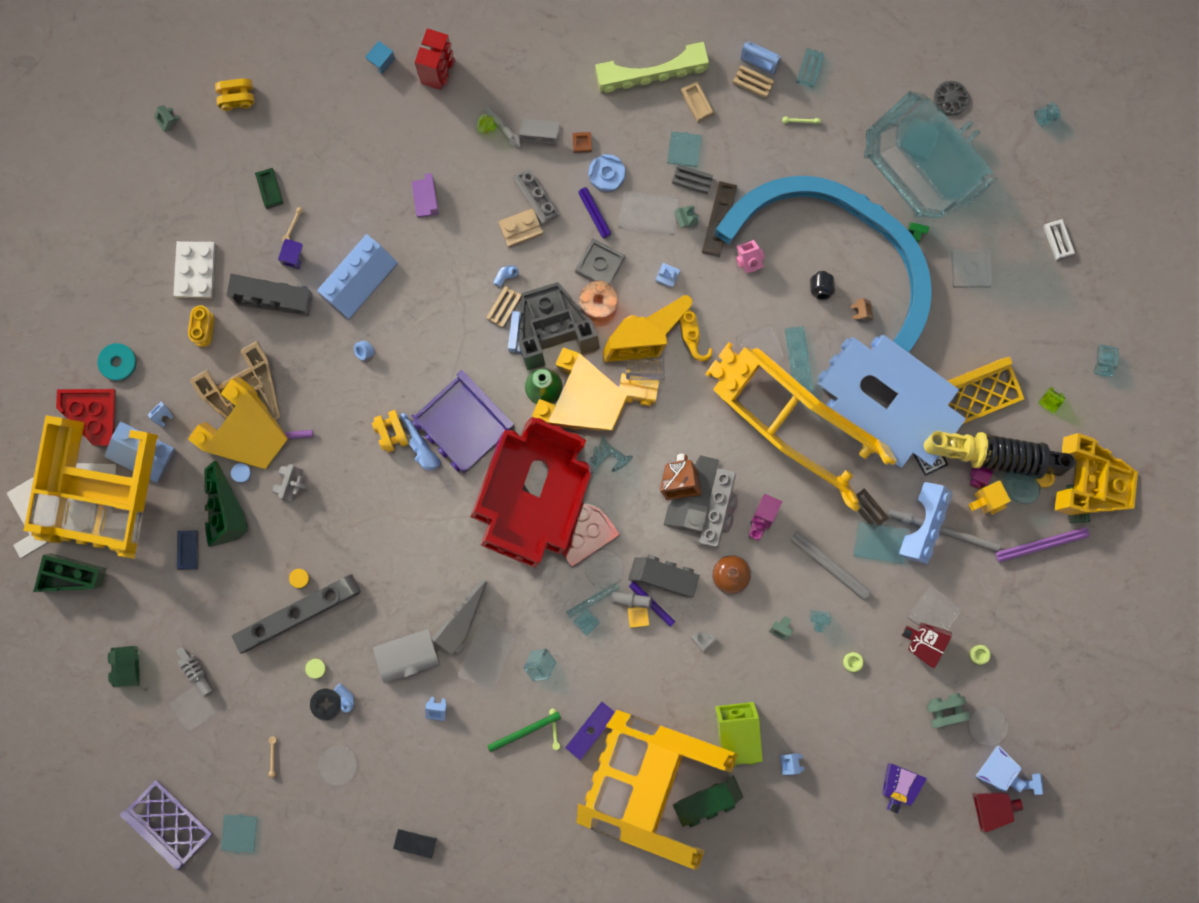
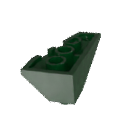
M213 461L204 469L205 493L208 494L207 504L205 505V511H208V522H205L208 547L238 540L248 532L244 512L218 462Z

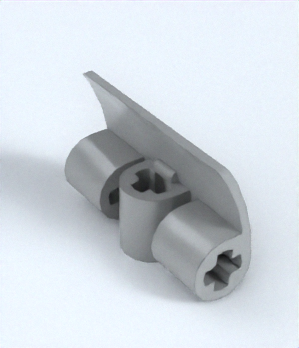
M429 629L373 647L383 683L402 677L406 678L440 665Z

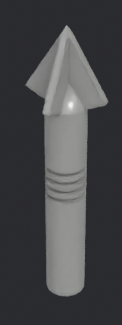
M487 106L484 111L507 136L510 145L522 148L518 134L515 135L494 110Z

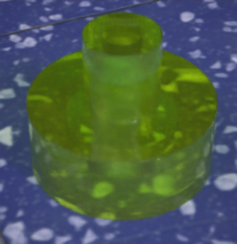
M482 114L477 123V130L484 134H488L490 130L495 131L496 124L493 123V117Z

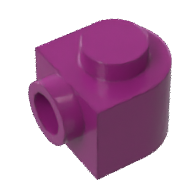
M972 467L969 476H971L970 485L976 489L986 487L994 470L985 469L984 467Z

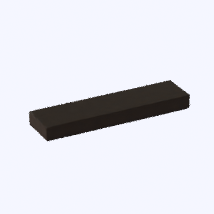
M719 181L702 249L704 254L717 257L721 255L724 241L716 237L714 233L733 206L737 185Z

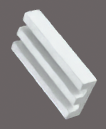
M1063 219L1043 226L1056 261L1075 254ZM1056 225H1058L1060 228L1068 252L1065 251L1062 239L1059 235Z

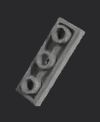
M530 169L514 175V181L542 224L559 215Z

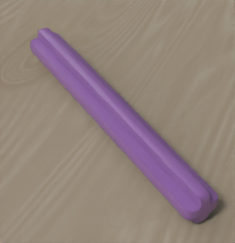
M1087 527L999 551L996 553V559L998 562H1003L1081 540L1090 536Z

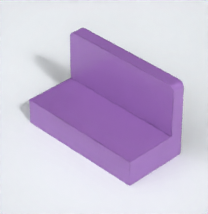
M432 173L425 174V179L412 181L416 216L424 217L439 214Z

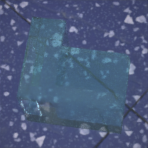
M547 648L531 651L523 669L532 681L549 679L556 661Z

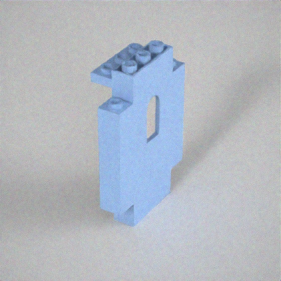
M885 335L876 336L870 344L872 346L871 349L854 337L847 338L840 347L842 348L841 352L831 358L828 370H823L817 378L819 380L817 384L820 388L835 397L834 400L830 399L826 405L888 445L897 459L895 465L902 468L912 453L932 466L939 455L927 453L923 446L924 441L935 431L956 433L966 420V418L948 406L959 389ZM872 375L898 393L887 409L861 390L860 382L865 376Z

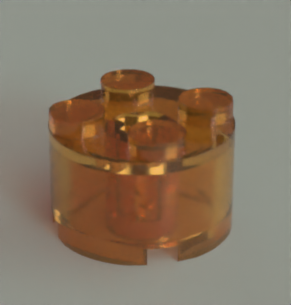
M598 280L587 284L580 293V307L592 322L604 323L615 315L618 297L615 289L603 280ZM595 300H602V304H595Z

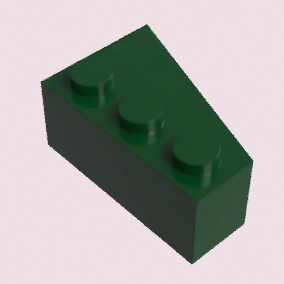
M53 553L44 554L33 592L99 588L103 585L107 568Z
M733 775L723 782L715 783L709 788L675 802L673 807L682 827L686 825L693 827L701 823L700 819L706 817L709 820L718 816L717 812L723 809L725 812L736 808L735 804L744 796Z

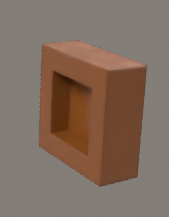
M591 132L572 133L573 153L592 152Z

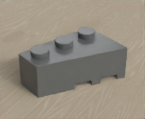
M648 555V558H634L628 580L640 581L648 586H655L681 596L694 597L700 575L695 574L694 569L688 567L680 569L676 567V563L670 561L662 563L659 562L658 557Z

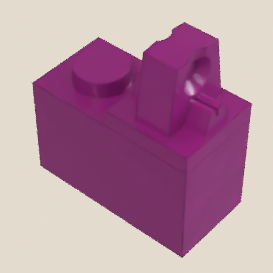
M767 494L762 496L750 523L752 525L748 537L756 541L761 539L765 531H768L774 522L783 501Z

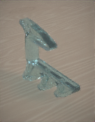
M602 436L599 449L598 446H595L593 449L594 459L593 457L589 459V471L593 474L609 454L619 460L612 468V472L627 465L633 456L623 455L607 442L605 436Z

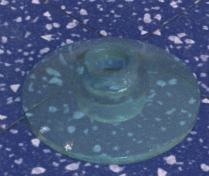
M1012 472L1004 476L1003 487L1012 500L1022 504H1029L1039 497L1040 485L1036 478L1020 475L1019 473L1013 474Z

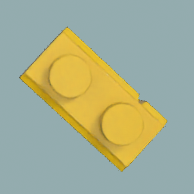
M622 373L619 388L628 395L625 403L638 401L642 406L651 407V404L655 405L659 379Z

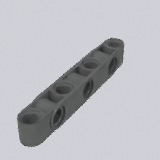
M348 575L233 634L232 638L239 653H245L358 595L361 591L353 575ZM330 591L336 593L333 601H328L327 594ZM295 609H299L301 612L298 619L292 617ZM260 627H264L266 631L263 637H259L257 634Z

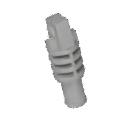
M183 647L177 649L176 652L181 658L177 663L188 681L195 684L202 698L212 693L213 689H211L204 677L205 672L194 654L190 653L188 655Z

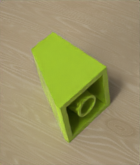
M754 702L715 706L719 745L721 748L738 754L734 767L738 764L754 765L758 762H763L759 716Z

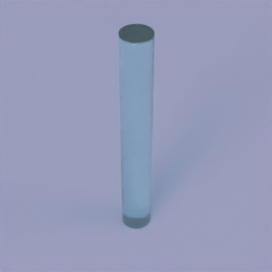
M616 582L566 611L567 615L571 618L612 594L613 591H617L620 589Z

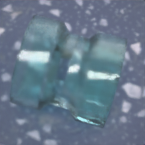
M1054 102L1048 103L1045 108H1038L1034 111L1036 121L1042 127L1048 125L1050 121H1056L1061 117L1060 110Z

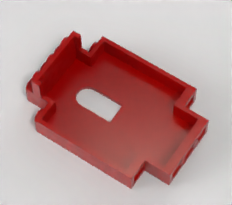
M530 417L526 422L521 436L515 431L504 430L497 443L470 516L488 525L480 546L533 568L541 562L545 549L559 555L566 549L594 468L585 461L576 460L578 453L586 443L585 439L581 438L578 434L564 431L560 426L550 425L545 420ZM535 461H542L548 467V474L540 497L522 490L531 464Z

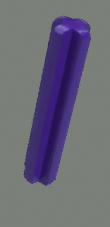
M588 188L580 189L578 194L603 239L609 237L611 231Z

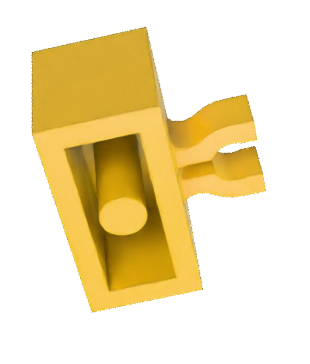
M999 480L974 493L977 500L968 504L971 512L981 507L984 514L990 512L993 515L1007 508L1006 503L1011 500Z

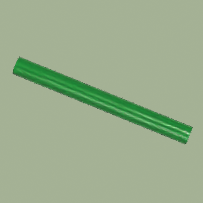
M556 712L487 745L491 753L560 720L561 716L559 712Z

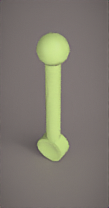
M785 116L782 118V122L785 124L788 122L821 124V119H795Z
M550 709L549 714L556 713V709ZM555 721L552 723L554 743L552 747L554 750H558L560 748V744L558 743L557 739V729Z

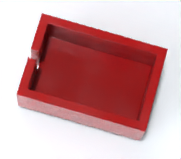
M427 28L421 44L430 47V50L420 47L414 63L421 84L442 90L443 85H446L449 79V68H453L455 62L451 48L452 43L449 40L448 34Z

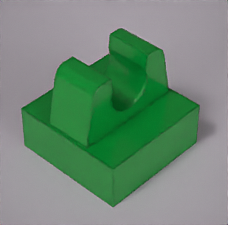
M909 222L907 230L913 231L912 236L917 242H920L922 233L928 234L930 226Z

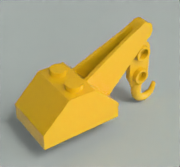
M683 295L647 318L637 317L636 315L626 317L609 337L602 353L604 362L658 358L667 345L666 335L678 321H680L683 340L689 347L693 358L698 361L709 360L712 356V348H709L708 354L705 356L698 353L697 347L700 333L697 317L690 310L692 305L691 297Z

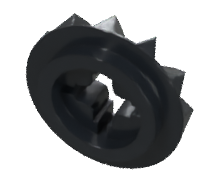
M320 689L311 697L310 710L316 718L329 720L340 712V696L334 690ZM325 696L328 702L334 703V705L328 706L327 710L323 706H318V704L324 702Z

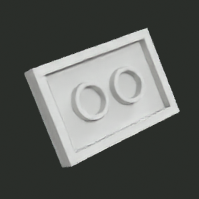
M177 241L173 294L175 298L213 299L216 249L214 242Z

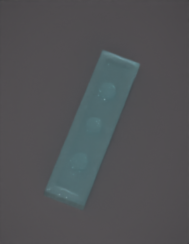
M804 326L785 328L791 376L814 395Z

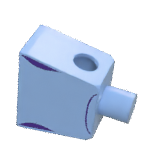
M1000 746L995 748L975 777L1004 793L1009 786L1021 793L1027 784L1017 776L1022 768Z

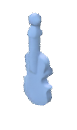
M401 413L400 420L404 424V428L412 436L409 445L417 453L415 461L420 463L421 467L425 470H436L441 465L440 459L430 450L426 440L419 435L412 421L408 420V416L405 413Z

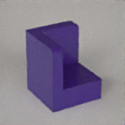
M285 238L278 257L279 262L282 265L300 269L301 261L299 257L303 244Z

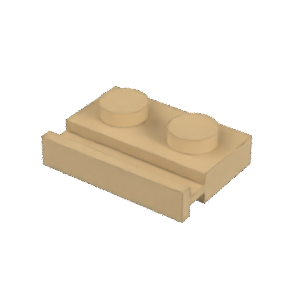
M533 209L498 221L508 248L543 235Z

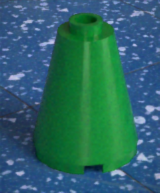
M540 368L533 371L525 382L526 395L535 404L538 403L539 399L553 404L559 399L563 389L560 376L548 368Z

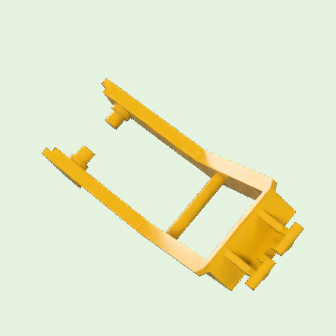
M728 342L719 354L722 362L720 363L718 360H715L705 373L708 377L713 375L719 380L713 390L782 453L837 487L846 505L852 510L858 511L860 509L858 498L852 486L849 485V481L853 477L851 472L845 470L841 476L833 475L787 445L775 432L797 403L801 401L810 410L861 442L863 448L859 455L864 459H867L871 453L876 452L886 465L889 463L895 465L897 459L890 447L817 399L760 348L750 349L744 347L740 354H737L731 349L733 344ZM760 366L794 395L769 428L736 399Z

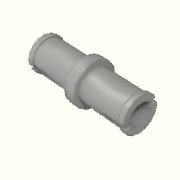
M613 591L611 603L628 605L629 608L635 606L650 609L652 597L635 595L633 592L626 594Z

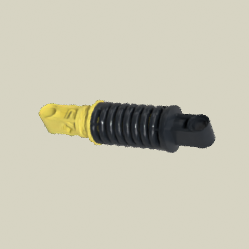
M935 431L923 444L925 451L929 454L958 458L964 462L971 461L973 468H991L995 471L1019 473L1020 475L1036 479L1043 478L1045 474L1062 476L1075 465L1072 455L1050 451L1047 443L1021 441L1013 438L993 436L984 432H979L973 437L968 434L962 436L955 433Z

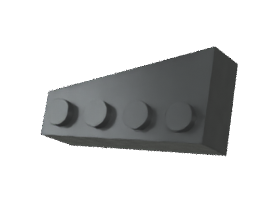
M230 274L226 296L235 305L309 316L313 294L308 287L303 285H297L296 287L283 282L276 283Z

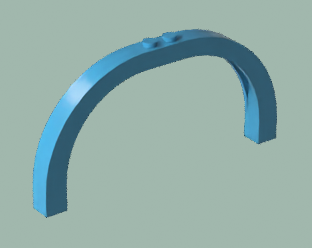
M813 176L784 177L767 182L751 190L733 205L714 233L716 237L728 245L731 244L744 224L756 212L776 201L794 197L817 198L833 203L883 235L901 256L909 276L910 305L906 319L893 342L908 353L910 352L922 333L928 318L932 296L930 273L926 259L915 238L896 218L886 212L881 205H875L869 201L866 195L859 194L845 185Z

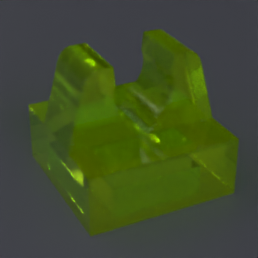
M1050 387L1040 398L1038 404L1055 413L1064 403L1066 397H1064L1063 393L1059 394L1054 391L1053 387Z

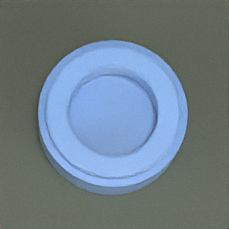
M238 463L232 467L231 477L238 483H245L251 477V469L246 464Z

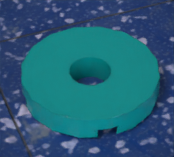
M121 343L107 345L98 356V369L104 377L112 381L125 380L133 374L136 368L135 353L128 346ZM118 357L121 358V364L118 367H114L113 360Z

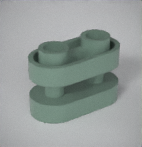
M956 693L948 695V700L942 701L941 697L929 700L930 704L926 705L928 713L935 712L936 719L931 720L932 728L970 720L969 711L963 712L961 705L967 704L965 696ZM953 707L955 714L944 717L942 710Z

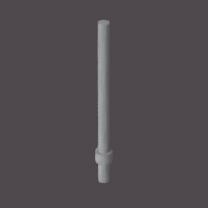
M889 508L887 516L899 519L902 523L908 525L912 523L922 527L925 521L924 519L912 516V513L906 511L903 513ZM942 525L939 533L997 552L1001 546L1000 544Z

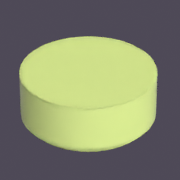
M977 645L970 650L969 656L973 663L982 665L989 661L990 651L984 645Z
M849 653L843 659V665L849 672H857L863 667V658L858 653Z
M319 659L308 661L305 667L306 674L315 679L322 677L326 670L324 662Z

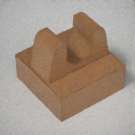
M865 298L859 299L857 303L851 305V309L859 310L857 315L852 316L853 319L866 321L874 319L870 300Z

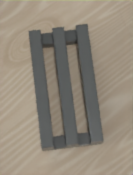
M678 164L672 184L708 194L713 175ZM680 177L692 182H697L706 185V188L679 180L677 178Z

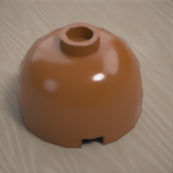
M727 555L715 564L712 579L720 591L736 594L748 586L751 579V570L743 558L736 555Z

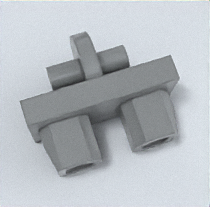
M290 464L288 466H281L279 476L284 478L282 485L276 483L272 492L278 495L279 498L292 502L294 495L298 494L299 489L305 490L306 488L305 485L301 484L303 470Z

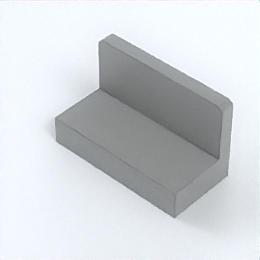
M523 119L519 134L520 141L557 145L559 123Z

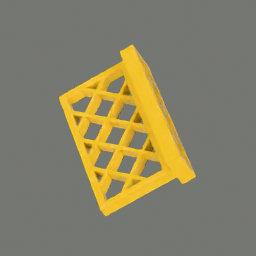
M1010 356L947 380L956 388H962L960 392H957L959 396L956 403L950 402L948 406H953L955 411L958 408L966 412L964 416L966 420L963 424L1024 400L1011 366L1012 360ZM1004 370H1007L1010 376L1007 383L998 379L1000 373ZM984 378L994 380L990 390L981 387ZM997 382L1006 386L1002 395L993 392ZM967 385L976 387L973 397L964 394ZM1009 387L1015 389L1017 398L1011 400L1005 397ZM979 389L988 392L985 402L975 399ZM992 394L1001 398L998 406L994 407L988 404ZM962 396L971 400L968 409L958 406ZM974 401L983 405L981 412L978 414L970 411Z

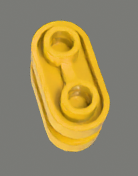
M233 79L219 81L215 84L216 93L221 95L217 97V107L223 111H230L237 107L246 109L255 103L254 95L248 93L253 90L252 80Z
M199 305L192 309L188 328L189 339L201 348L211 344L215 323L214 315L205 306Z
M396 410L388 412L390 418L383 420L382 416L379 415L374 417L375 422H372L375 433L379 432L381 437L378 440L382 451L386 450L387 453L395 450L394 444L400 443L401 447L409 445ZM393 425L396 436L390 437L387 427Z

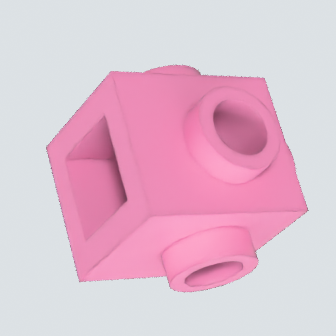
M754 240L736 246L738 252L736 261L739 268L742 267L746 273L764 267L762 261L765 259L764 253Z

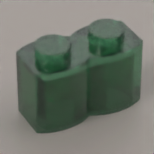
M137 646L111 648L110 653H108V663L111 664L108 681L112 684V687L140 686L139 648Z

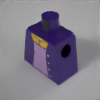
M888 763L882 795L890 798L887 810L898 814L902 803L911 806L927 778Z

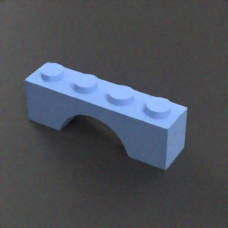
M924 482L918 500L925 507L926 518L922 527L917 532L905 536L899 552L900 555L908 560L928 564L933 554L935 542L939 537L942 522L945 520V513L952 500V491L942 485Z

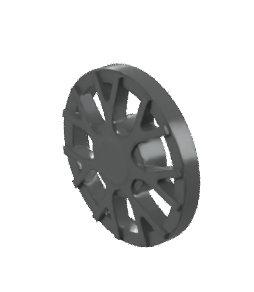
M956 81L943 82L934 93L935 106L939 111L947 115L961 113L969 101L966 88ZM949 85H954V90H950ZM943 87L947 92L944 94L939 89ZM960 88L963 93L958 94L956 90ZM943 97V101L938 102L937 98ZM959 97L965 98V103L958 101ZM956 103H957V105H958L959 108H960V109L957 110V111H955L954 106H953V105H955ZM945 104L950 106L949 110L943 108Z

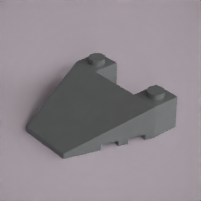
M558 282L522 293L519 344L527 371L544 366L545 360L542 349L577 339L581 353L600 348L598 335L592 320L583 313L581 307L575 304L572 297Z

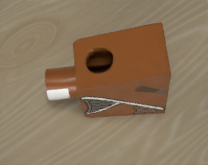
M678 454L676 462L665 465L660 492L666 500L701 495L698 470L692 460H688V456L685 454Z

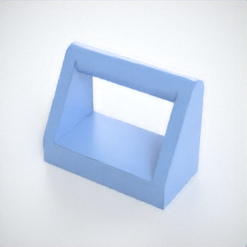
M747 41L742 48L740 60L773 75L782 56Z

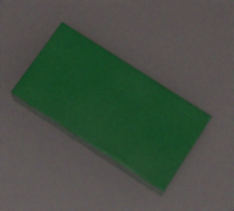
M269 168L256 172L255 176L265 208L268 209L284 204L274 169Z

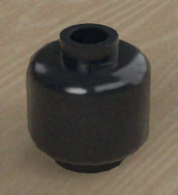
M818 271L810 278L811 294L818 300L829 299L835 293L834 276L826 271Z

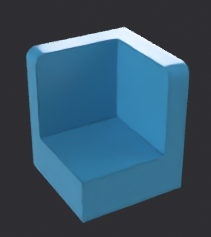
M378 41L366 55V60L375 65L380 74H383L395 60V55L390 48Z

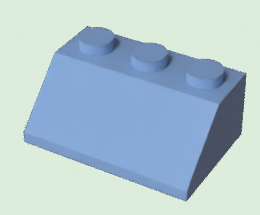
M120 421L111 437L104 457L134 471L139 439L129 438L130 430H139ZM159 440L156 443L150 480L158 483L175 451L173 447Z

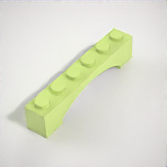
M704 42L686 45L685 51L682 54L658 66L626 68L615 65L614 61L596 64L595 72L600 92L610 93L618 88L628 89L633 87V85H647L651 81H665L674 76L684 77L688 73L695 72L699 74L708 69L709 61Z

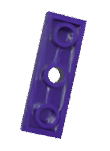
M601 701L565 748L581 760L604 731L605 726L615 711ZM593 727L595 729L594 734H589L587 729Z

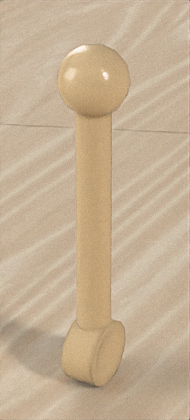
M301 207L296 209V215L287 234L282 237L283 242L285 238L290 240L289 237L299 215L303 213Z
M271 736L268 740L271 744L270 771L268 776L274 778L276 776L274 771V754L277 738Z

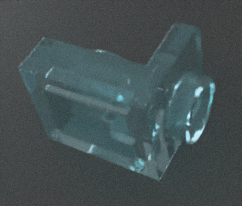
M1099 345L1094 374L1109 377L1114 375L1118 367L1119 348Z

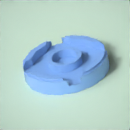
M604 154L592 161L589 166L588 175L590 182L595 188L600 191L610 192L622 185L625 180L626 170L619 158L614 155Z

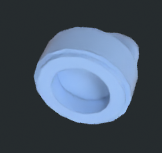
M362 340L354 345V353L358 359L366 360L374 355V349L368 341Z

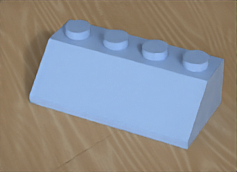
M366 234L320 286L317 292L324 300L346 318L350 319L398 262L380 244Z

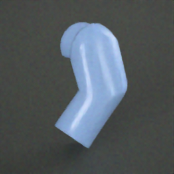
M513 265L502 267L493 284L501 287L505 279L516 277L519 274V269Z
M339 683L334 688V691L341 696L342 711L348 713L353 709L354 696L345 686Z

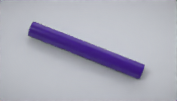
M634 581L628 586L637 595L649 597ZM652 599L651 609L671 627L676 621Z

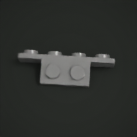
M717 469L700 538L701 544L718 547L722 531L729 532V528L733 525L734 517L732 515L738 505L737 495L732 492L736 477L734 471Z

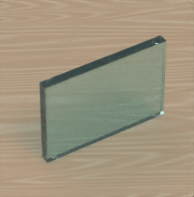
M858 522L853 556L897 562L899 564L904 563V557L899 552L905 536L909 533V529Z

